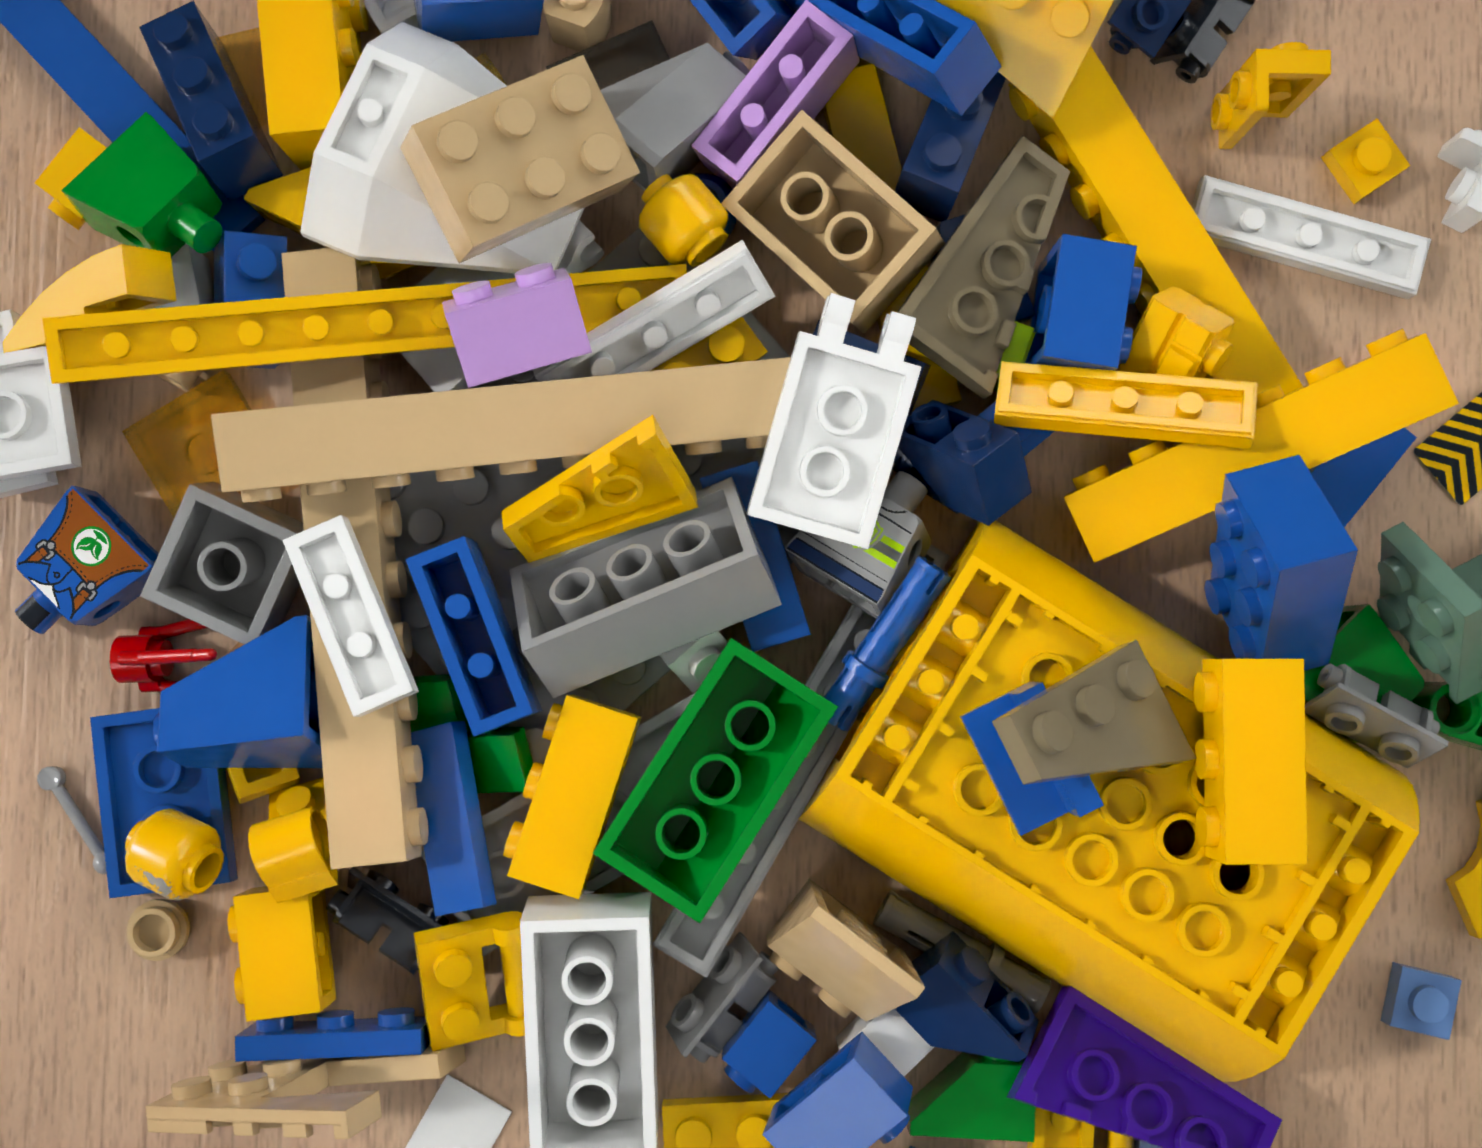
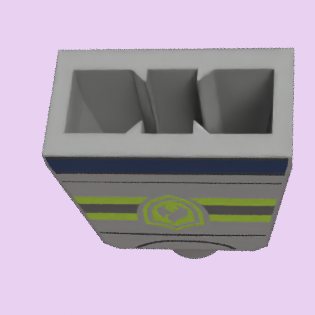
M898 471L885 490L868 549L802 530L789 541L784 549L801 573L877 619L914 565L915 559L918 555L925 557L929 549L931 539L925 525L917 515L913 514L928 493V490L912 475Z

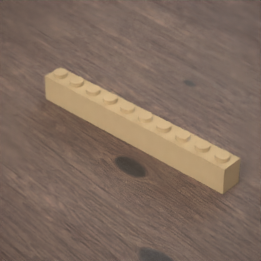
M331 248L281 253L285 297L382 289L377 266L374 263L370 264L369 261L355 259ZM386 354L290 363L293 405L391 396L387 383L380 379L379 359L385 358ZM371 477L345 480L347 488L345 492L308 495L306 484H300L304 531L339 515L349 519L406 659L411 658L413 649L411 630L407 622H401L399 599L406 597L407 576L402 561H396L394 537L401 536L402 518L397 501H391L390 487L372 488ZM310 610L331 870L405 862L422 857L421 845L427 844L429 829L425 809L423 807L417 808L415 783L422 781L423 760L419 746L412 745L410 720H416L418 714L417 694H412L362 717H353Z
M791 357L211 414L222 493L241 491L242 502H257L282 498L281 486L306 484L308 495H323L347 491L345 480L371 477L372 488H389L410 485V473L435 470L437 482L474 478L473 466L499 464L500 475L520 474L538 471V459L557 457L562 458L563 468H569L651 415H654L670 445L685 444L686 455L722 452L721 440L745 438L747 449L765 448Z

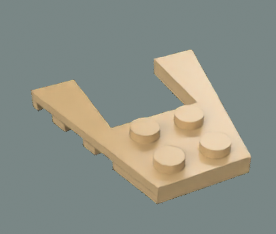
M464 1044L437 1051H432L429 1045L420 1055L267 1060L262 1064L247 1066L246 1061L235 1062V1059L218 1062L208 1067L209 1075L188 1078L173 1083L171 1085V1094L145 1106L148 1132L209 1134L213 1131V1127L233 1126L234 1135L254 1136L260 1133L259 1129L282 1127L283 1137L308 1138L313 1135L312 1125H333L335 1139H350L382 1118L379 1090L317 1094L318 1092L329 1086L440 1079L466 1062Z

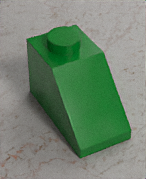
M965 1052L960 1053L911 1099L908 1111L910 1120L906 1125L910 1136L1034 1142L1036 1107L1006 1098L1026 1057L1019 1062Z

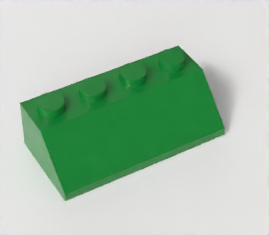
M731 638L595 848L593 854L696 922L701 923L838 706Z

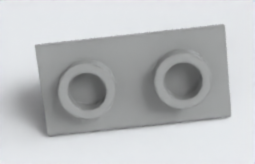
M1327 664L1321 670L1317 679V684L1324 688L1323 693L1305 704V714L1324 723L1330 730L1352 738L1378 752L1384 759L1400 764L1405 768H1409L1448 747L1449 741L1437 735L1440 730V723L1433 719L1434 716L1431 710L1420 707L1392 691L1382 696L1381 704L1377 703L1379 684L1355 672L1346 664H1341L1338 667L1333 664Z
M741 932L736 935L728 946L724 947L708 977H703L692 993L680 999L672 1012L670 1021L665 1026L681 1055L687 1057L690 1053L702 1063H705L710 1056L717 1058L723 1047L743 1023L740 1017L728 1010L735 1002L751 1013L771 986L777 981L774 974L779 968L769 959L770 956L761 951L758 954Z

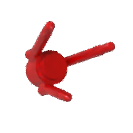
M187 619L163 626L140 627L138 635L116 637L111 645L109 660L113 678L118 683H138L141 692H161L178 682L164 679L163 677L169 676L172 673L174 663L212 661L218 655L217 651L212 648L173 649L171 642L164 639L208 627Z

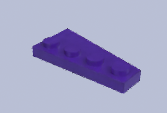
M1072 986L1061 987L1006 1098L1161 1148H1270L1282 1122V1119Z

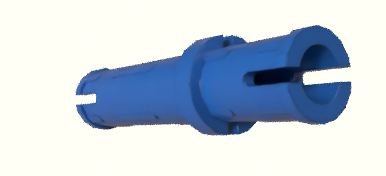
M918 555L907 576L886 604L855 651L848 650L842 659V663L845 666L824 696V698L838 706L828 723L836 726L839 722L838 728L848 731L875 688L882 689L889 679L886 672L921 623L936 598L940 595L946 584L951 581L952 577L932 562L928 563L926 558Z

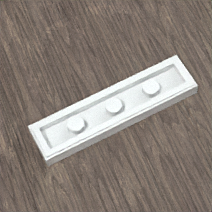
M1204 175L1198 182L1192 204V209L1217 246L1404 299H1410L1417 295L1431 242L1430 238Z
M741 240L589 331L587 336L592 353L533 369L534 376L538 382L651 371L774 298L775 295L744 241Z

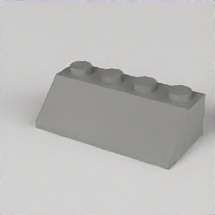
M732 477L696 491L698 508L509 569L521 650L552 698L586 686L782 605L768 563Z

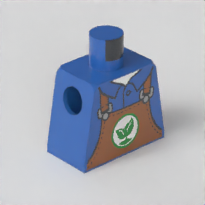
M72 485L64 493L16 560L17 570L36 590L15 609V613L26 626L39 634H44L62 616L74 625L96 626L141 595L159 553L98 492Z

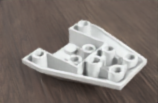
M401 22L366 44L313 153L300 233L309 240L363 261L516 273L526 267L551 263L553 270H557L585 207L460 264L458 263L400 147L413 124L506 87V85L458 44Z

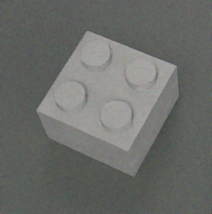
M219 483L189 484L140 597L242 644H247L281 625L288 613L300 583L283 540L304 531L303 522L260 502H242L241 494L236 491L222 493L221 484Z

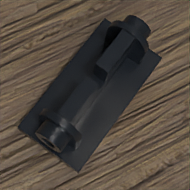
M1192 0L1150 62L1155 65L1173 60L1178 65L1175 71L1177 76L1187 83H1195L1198 78L1206 77L1228 43L1214 29L1215 25L1226 35L1233 34L1256 0Z
M351 867L348 873L347 887L352 889V891L348 894L339 889L326 907L327 911L335 915L332 922L340 925L368 945L379 929L384 926L391 933L379 948V952L415 975L419 969L413 933L449 925V921L443 915L435 917L434 908L429 905L419 903L415 908L396 895L399 892L398 887L384 875L374 870H369L365 875L356 868Z

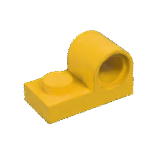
M323 777L270 793L269 820L252 824L249 828L248 843L254 867L277 903L338 885V869L331 870Z

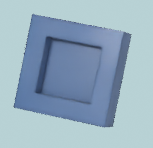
M1392 962L1380 1021L1392 1027L1450 1040L1462 980L1450 975Z

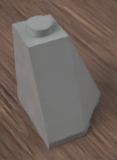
M705 43L601 90L640 171V174L632 181L644 191L652 182L665 174H668L672 179L689 174L700 162L691 145L749 73L746 65L738 57L733 56L728 51L721 55L709 43Z

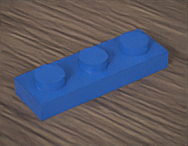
M397 1007L384 1009L378 1012V1018L354 1019V1011L331 1010L317 1014V1020L294 1021V1016L256 1020V1023H253L235 1036V1062L420 1055L430 1045L426 1018L425 1016H415L414 1008Z

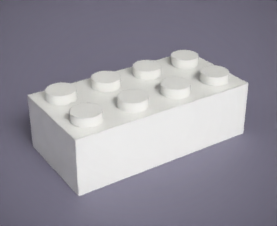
M651 892L582 894L579 900L566 895L528 896L520 920L530 1148H658L659 1114Z

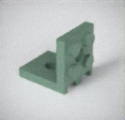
M1404 522L1382 532L1381 559L1378 563L1380 597L1377 600L1379 617L1387 628L1390 627L1394 631H1399L1410 643L1409 654L1424 670L1428 668L1431 672L1439 674L1449 684V697L1456 704L1481 692L1482 554L1451 569Z

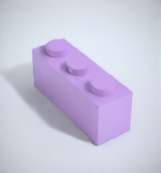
M805 0L691 145L703 165L734 189L801 110L814 120L860 62L854 36L809 1Z

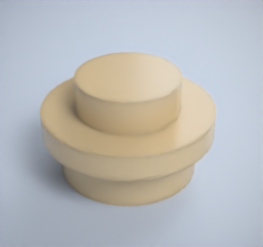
M154 899L143 903L134 910L127 924V940L130 947L140 957L151 961H161L176 955L183 949L190 934V923L187 914L177 903L167 899Z

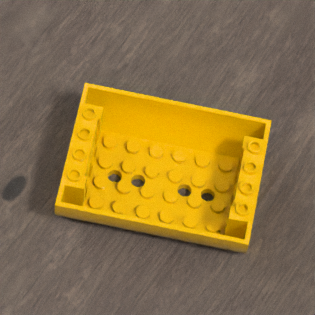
M978 521L947 571L952 577L951 581L946 584L886 672L889 679L882 689L876 687L866 701L799 820L1062 986H1072L1220 1081L1237 1082L1268 1070L1285 1059L1418 836L1420 813L1418 798L1412 783L1407 776L1343 735L1330 730L1322 722L1305 714L1308 865H1249L1250 876L1248 882L1237 890L1225 889L1220 880V868L1223 863L1205 856V847L1199 845L1196 835V813L1200 806H1205L1204 779H1199L1197 776L1195 759L1173 765H1156L1136 770L1112 771L1089 775L1104 806L1082 817L1068 812L1020 836L960 718L961 715L1028 682H1043L1047 689L1114 648L1137 639L1195 754L1197 741L1203 739V712H1198L1195 706L1194 680L1196 674L1202 672V659L1218 658L998 521H994L989 526ZM1186 820L1191 824L1195 832L1194 844L1187 853L1181 856H1172L1164 846V832L1172 822Z

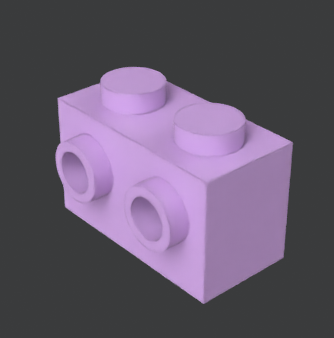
M551 263L533 265L515 273V282L491 288L490 281L488 280L469 283L452 291L454 299L442 302L468 388L592 353L572 279L565 268L553 270Z

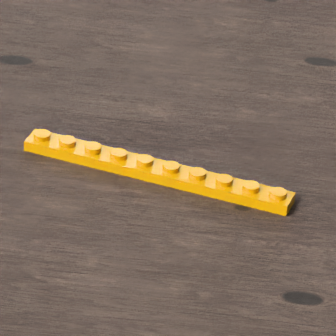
M686 264L570 273L569 276L572 279L586 332L588 333L687 273ZM516 278L488 281H490L491 288L515 282ZM473 282L42 318L51 382L52 384H64L455 348L442 302L454 299L452 294L454 289Z

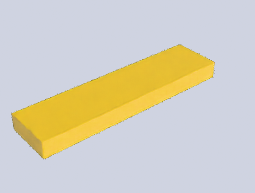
M1002 361L994 423L1006 427L1251 449L1255 434L1258 382Z

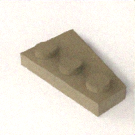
M1137 639L1114 648L992 721L1023 785L1085 777L1104 772L1136 770L1156 765H1173L1197 759Z

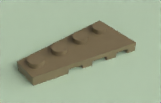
M1024 136L1014 144L897 312L916 318L909 344L983 399L993 392L999 375L996 372L1003 352L1009 347L1016 323L1014 321L1023 295L1028 292L1036 270L1033 267L1041 244L1047 239L1070 174L1067 168Z

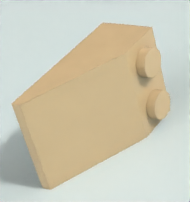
M810 878L766 935L767 946L774 951L769 959L794 980L798 981L804 974L819 985L822 990L819 992L818 997L844 1018H847L853 1011L867 1022L917 999L925 989L923 982L903 949Z

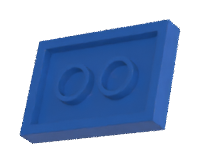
M160 708L90 717L109 899L155 893L134 882L128 875L125 867V842L129 832L138 822L145 820L157 811L168 808L181 811L216 829L221 840L224 862L217 879L212 885L229 883L238 879L226 769L186 768L157 753V745L153 737V721Z

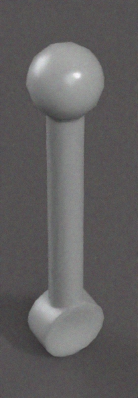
M57 766L43 768L37 776L39 786L44 790H52L95 857L93 860L94 869L100 874H107L104 847L65 788L66 774L64 770Z

